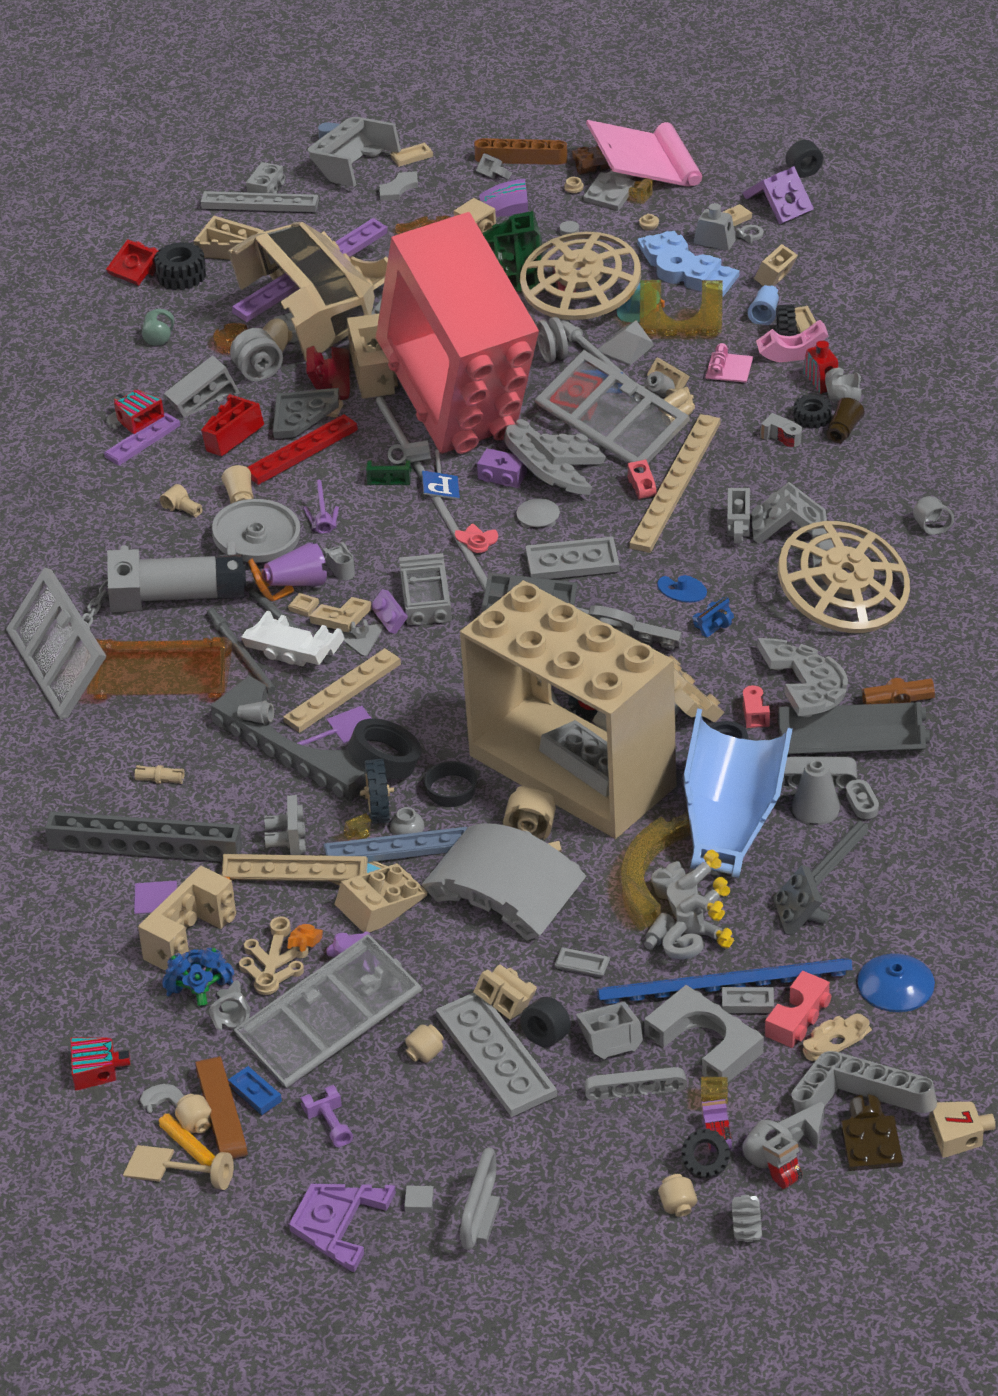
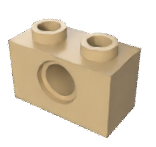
M781 244L762 261L754 279L762 286H775L790 272L798 255Z

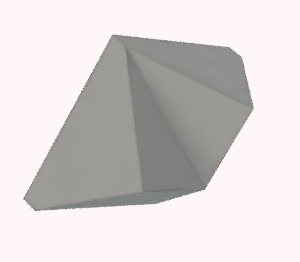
M637 320L620 329L600 346L598 350L606 357L631 366L653 346V342Z

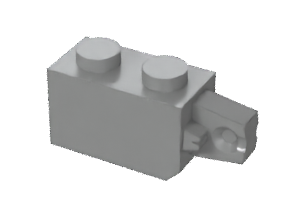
M728 488L727 536H734V543L743 544V536H749L750 488Z

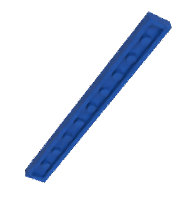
M841 958L596 989L598 999L604 1000V1004L620 1002L619 998L629 997L630 1001L643 1000L647 994H655V998L668 997L671 991H679L685 985L693 990L705 988V991L709 992L721 990V985L730 984V987H746V982L754 981L756 985L771 984V979L779 978L781 982H793L802 971L821 978V973L830 972L831 976L846 975V970L853 969L851 959Z

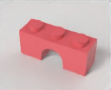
M802 971L790 987V1003L797 1007L789 1008L777 1004L765 1020V1037L793 1048L797 1041H802L806 1035L807 1027L810 1024H815L821 1008H826L830 1003V982Z

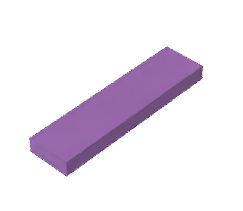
M164 413L165 416L136 434L130 435L105 451L104 457L119 466L181 426L180 421Z

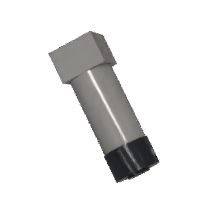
M233 541L227 542V555L210 557L140 559L139 549L129 550L126 545H122L120 550L107 551L108 594L111 612L142 610V601L245 598L246 568L243 565V554H236V543Z

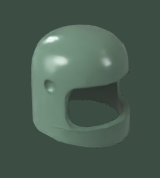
M154 309L145 315L142 336L148 344L161 346L168 342L175 321L171 312L165 309ZM163 314L171 321V326L168 327L167 324L158 321L157 316Z

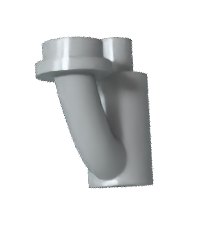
M659 914L646 933L644 945L647 949L651 950L655 945L659 946L665 934L676 924L669 914ZM677 938L673 946L681 948L678 942L679 938Z

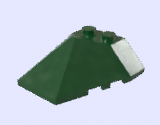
M533 211L514 214L504 222L497 223L482 233L516 292H522L520 274L525 261L534 250L542 245L541 233ZM543 252L533 261H540L543 258ZM538 267L530 268L526 271V281L530 290L540 283L537 275Z

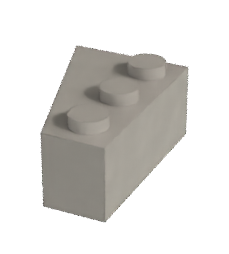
M212 355L164 394L171 406L183 417H187L207 408L206 405L214 401L221 402L224 400L223 397L232 393L237 395L240 392L226 367Z

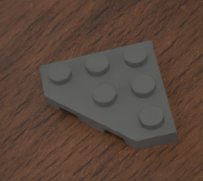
M339 388L278 393L273 427L274 439L296 437L339 408Z

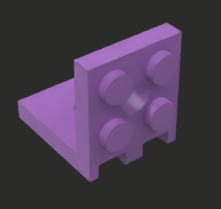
M794 166L770 178L763 179L743 192L745 199L764 192L779 224L814 209ZM786 194L792 198L791 204L785 200Z

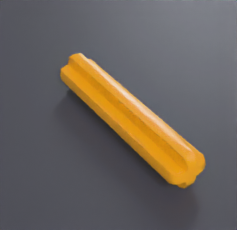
M165 1114L159 1118V1126L201 1165L211 1166L215 1158L214 1154L189 1131L185 1130L170 1114Z

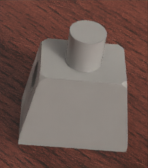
M710 204L709 209H705L698 219L694 244L729 251L736 241L732 216L729 213L721 212L719 204Z

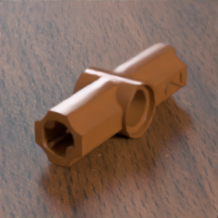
M894 678L889 680L886 685L862 689L864 705L911 703V701L935 698L932 678L905 682L901 678Z

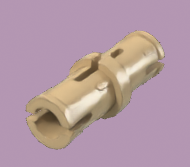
M137 765L135 769L136 781L156 782V784H161V782L182 784V779H184L185 775L184 769L164 768L163 765H157V767Z

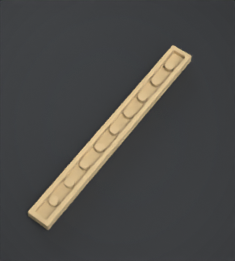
M700 414L632 537L630 549L651 553L720 425V418Z

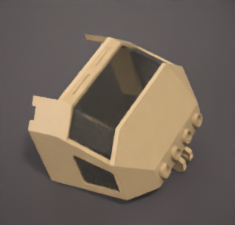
M294 222L291 225L252 235L228 250L241 290L262 276L270 275L277 269L284 271L300 288L282 300L281 304L284 309L289 308L293 315L290 320L294 324L305 361L306 348L315 346L317 352L322 353L348 336L347 318L371 315L375 299L372 281L369 278H364L362 271L357 265L353 266L348 255L340 252L335 241L331 242L325 235L303 222Z

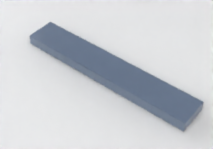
M467 827L325 843L324 853L325 856H366L368 862L448 853L466 831Z

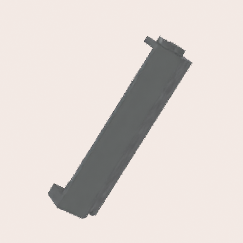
M921 702L840 705L828 711L813 714L811 717L798 716L793 707L778 708L779 737L787 731V728L792 729L788 754L925 749L926 744L930 743L929 730H925V725H922V721H926V708L922 707Z

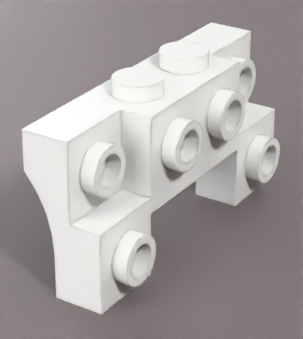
M266 611L261 620L254 627L247 629L241 636L246 647L264 651L267 658L304 666L306 662L320 665L327 653L334 655L345 639L341 629L337 628L334 633H329L325 625H322L313 637L310 631L290 627L285 615H281L278 620L274 619L270 611Z

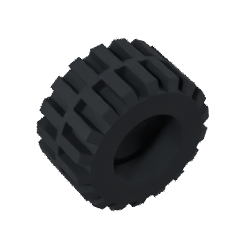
M175 242L165 245L164 248L158 250L159 252H156L154 257L156 275L161 286L165 285L167 289L171 287L172 290H177V288L185 290L187 287L189 289L193 288V285L198 286L200 282L205 280L204 252L198 245H193V243Z

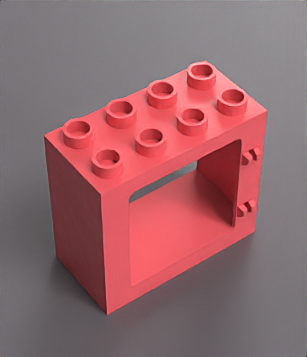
M470 212L392 236L376 332V339L389 361L388 367L396 373L417 411V419L424 423L441 454L454 449L459 454L469 452L478 445L480 440L491 436L495 440H504L508 425H515L514 422L519 419L539 333L537 326Z

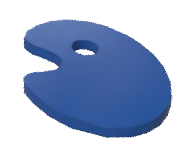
M688 575L678 577V582L673 581L668 576H662L658 580V588L661 593L679 602H699L707 595V589L703 583ZM673 586L675 589H669L668 587Z

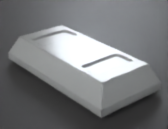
M562 947L555 967L561 970L602 978L610 957Z

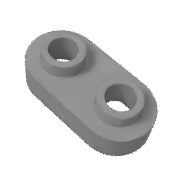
M864 780L850 781L846 786V797L854 813L862 819L876 817L879 811V802L870 785Z

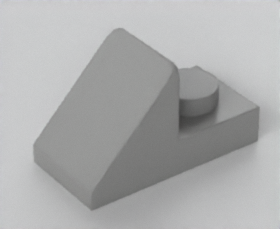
M821 1101L779 1122V1124L790 1131L794 1141L798 1142L805 1135L815 1148L818 1149L824 1122L825 1105Z

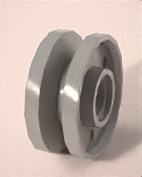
M550 318L548 324L545 320L538 321L536 324L539 330L537 342L547 363L554 362L556 356L560 360L566 359L568 357V342L564 327L559 318Z

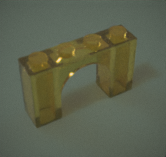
M640 280V326L648 336H655L656 332H665L664 335L676 336L677 332H685L686 336H697V332L706 333V336H717L718 333H722L723 280H702L701 307L694 317L684 321L674 320L663 311L661 306V280Z

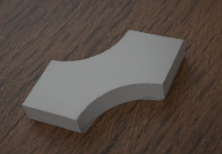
M417 171L398 173L393 181L379 185L380 201L400 200L402 193L412 188H418Z

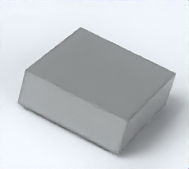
M406 1186L405 1213H432L434 1187Z

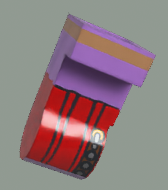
M725 1099L701 1102L704 1128L719 1132L726 1139L729 1150H732ZM708 1143L710 1152H716L715 1147Z

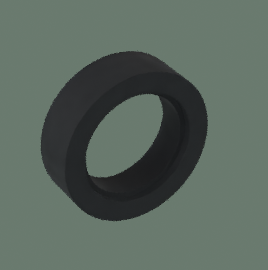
M377 718L364 719L358 722L347 747L351 758L363 769H365V760L383 759L386 778L403 779L410 776L422 752L419 741L411 732L396 723ZM367 741L384 743L394 748L402 756H391L382 753L372 747Z

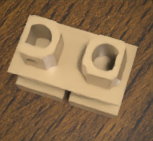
M500 964L493 972L489 970L482 972L474 993L490 1005L494 1004L493 1007L511 1020L528 1007L537 987L531 982L525 983L519 979L517 972L511 967L506 969Z

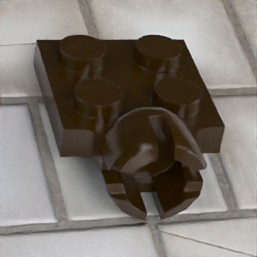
M867 1094L869 1103L867 1106H864L862 1095L854 1097L849 1104L851 1118L841 1121L849 1171L902 1167L903 1159L895 1117L886 1116L882 1113L880 1100L874 1095Z

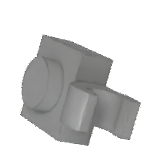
M485 153L476 169L477 172L491 178H495L496 174L509 179L512 172L500 166L502 161Z

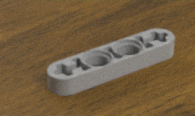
M672 1067L592 1076L585 1081L584 1087L586 1097L593 1101L621 1098V1095L630 1097L648 1095L647 1093L649 1092L658 1094L682 1091L687 1087V1079L683 1069ZM647 1081H655L654 1083H652V1084H650V1085H644V1084H643L644 1082H647ZM620 1084H629L624 1088L617 1087Z

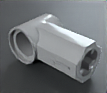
M428 440L404 445H393L388 450V458L394 465H403L406 463V460L416 462L431 459ZM395 450H402L404 453L403 458L399 461L392 458Z

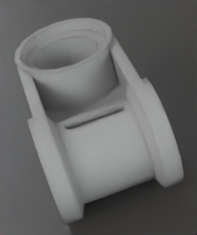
M344 542L330 549H322L325 564L338 579L350 580L355 576L354 558Z

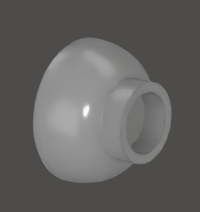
M410 807L399 809L390 822V831L393 835L418 833L424 830L422 817Z

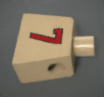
M971 1101L937 1102V1107L929 1112V1121L942 1158L982 1146L983 1132L995 1130L996 1127L993 1114L978 1116L975 1105Z

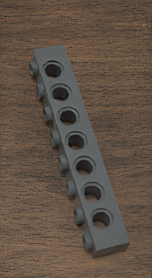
M51 811L45 827L49 849L223 862V854H241L243 846L240 825Z

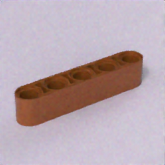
M481 138L474 142L475 160L477 162H480L484 153L506 164L562 165L568 160L567 143L561 140Z
M221 1056L196 1061L195 1066L202 1094L211 1108V1126L214 1136H216L215 1140L219 1153H230L233 1159L248 1156L245 1138Z

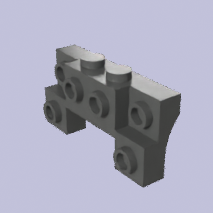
M488 572L482 612L491 607L523 580L575 606L578 585L576 582Z

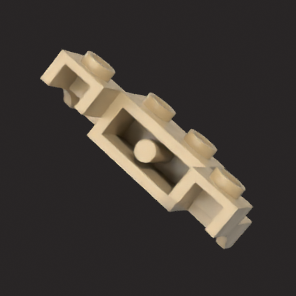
M670 655L669 658L674 660L675 703L690 717H695L697 708L702 709L701 716L716 722L724 713L718 706L720 704L719 700L712 694L708 696L703 694L693 684L695 680L681 670L680 662Z

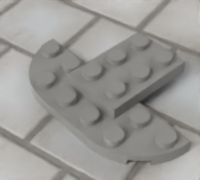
M518 419L514 422L515 425H508L504 435L505 444L537 477L552 486L555 484L566 488L565 491L590 495L592 486L572 465L602 464L606 456L588 440L587 436L580 433L576 435H540L523 419Z

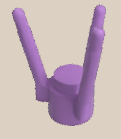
M318 479L317 488L320 512L314 520L306 506L303 507V510L312 525L313 531H317L320 534L330 533L333 529H336L339 507L336 506L334 508L332 517L329 513L325 512L322 483Z

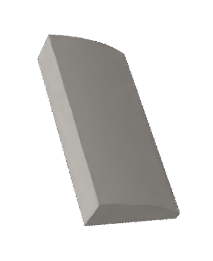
M576 720L541 735L539 751L603 796H609L607 741Z

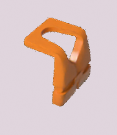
M253 558L248 560L247 563L254 580L268 600L276 601L294 592L293 586H285V588L272 596L267 586L274 585H269L263 580L262 573Z

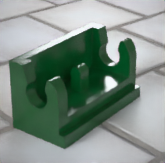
M368 460L366 467L367 485H410L411 460H406L405 466H372V460Z

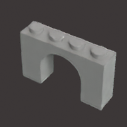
M687 985L644 1019L645 1035L663 1048L682 1032L691 1028L704 1027L718 1032L724 1040L702 1058V1075L721 1088L763 1054L764 1037L757 1030L751 1029L742 1023L739 1018L732 1016L718 1004L711 1002L699 991L693 990Z

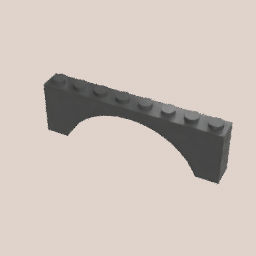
M246 677L211 705L212 720L215 725L225 728L235 737L242 738L252 747L261 749L269 757L273 756L280 760L286 767H292L303 777L311 778L320 787H326L333 791L336 796L351 801L360 794V791L365 790V769L360 767L351 758L348 749L321 750L306 747L279 734L269 722L262 724L238 718L237 711L239 705L261 701L268 702L266 685L253 677Z

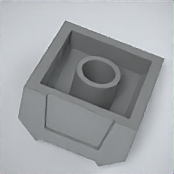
M625 1001L576 1014L577 1021L588 1045L594 1054L603 1059L631 1050L635 1052L643 1041L640 1021Z

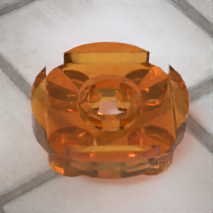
M229 323L224 325V329L220 331L218 328L213 334L214 345L217 351L230 354L232 342L239 334L248 330L247 325Z

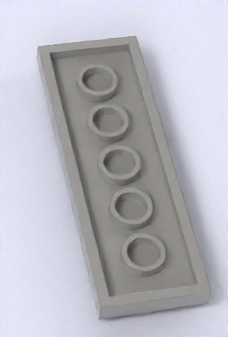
M471 993L436 1009V1017L511 1117L557 1097L555 1086L493 1005H490L475 993Z

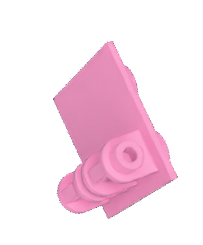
M721 343L716 346L715 353L712 352L705 379L747 383L753 356L728 354L727 346Z

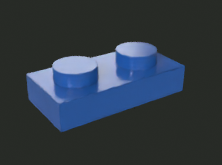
M249 1066L228 1079L230 1088L261 1115L282 1102L281 1094Z

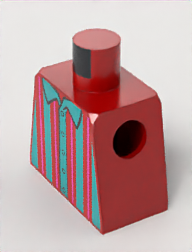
M822 340L818 341L815 347L806 350L803 372L820 394L827 392L826 373L831 369L839 367L838 359L829 349V343Z
M134 390L126 396L118 394L114 398V407L118 421L133 434L165 416L162 399L140 390Z
M71 1038L72 1077L75 1091L116 1081V1067L131 1066L129 1050L114 1052L113 1040L111 1038Z

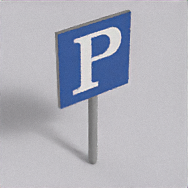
M435 450L437 473L422 471L423 494L460 499L458 476L441 473L439 450Z

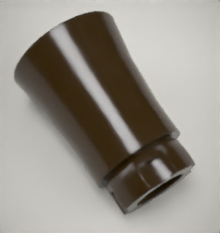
M849 397L841 398L838 401L835 413L826 432L829 440L842 444L850 436L854 427L865 415L864 407L860 402Z

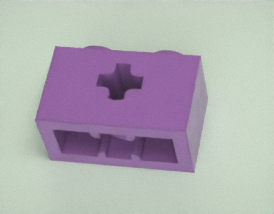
M487 448L477 463L478 479L486 482L518 488L527 474V466L515 454Z

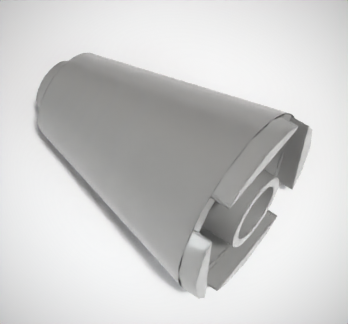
M815 759L806 763L792 801V813L805 824L818 823V825H824L832 822L838 816L840 804L829 765L825 761Z

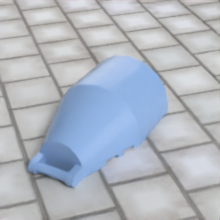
M697 708L683 776L694 849L690 868L695 869L702 862H705L704 855L706 852L715 850L719 854L718 858L721 860V866L718 869L711 867V870L731 874V877L739 879L743 858L780 797L792 729L787 728V731L781 737L772 740L753 741L739 739L710 728L702 720V709Z

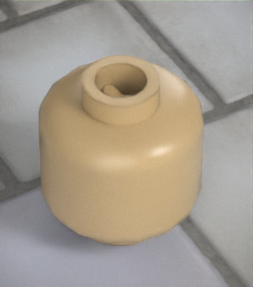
M420 1025L405 1039L408 1047L405 1052L414 1062L421 1060L424 1063H428L443 1049L442 1041L444 1038L433 1025Z
M188 1094L182 1097L175 1109V1116L182 1127L190 1133H203L209 1129L211 1124V1108L205 1098L198 1094Z
M681 1174L666 1177L658 1189L665 1212L669 1214L676 1213L677 1217L690 1214L692 1212L691 1208L697 1203V1196L691 1180L683 1177Z

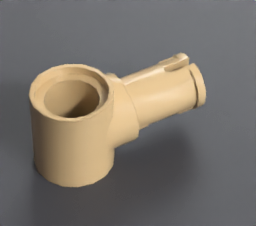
M179 484L172 486L159 498L163 508L171 509L170 511L175 509L183 510L195 518L203 510L202 505L189 499L187 491Z

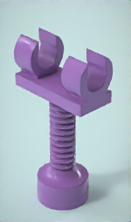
M334 1085L324 1088L327 1094H325L326 1098L314 1102L310 1094L300 1097L303 1102L301 1107L305 1114H307L308 1119L323 1114L331 1128L330 1138L336 1147H342L352 1141L353 1134L349 1127L341 1125L332 1111L342 1107L341 1096Z

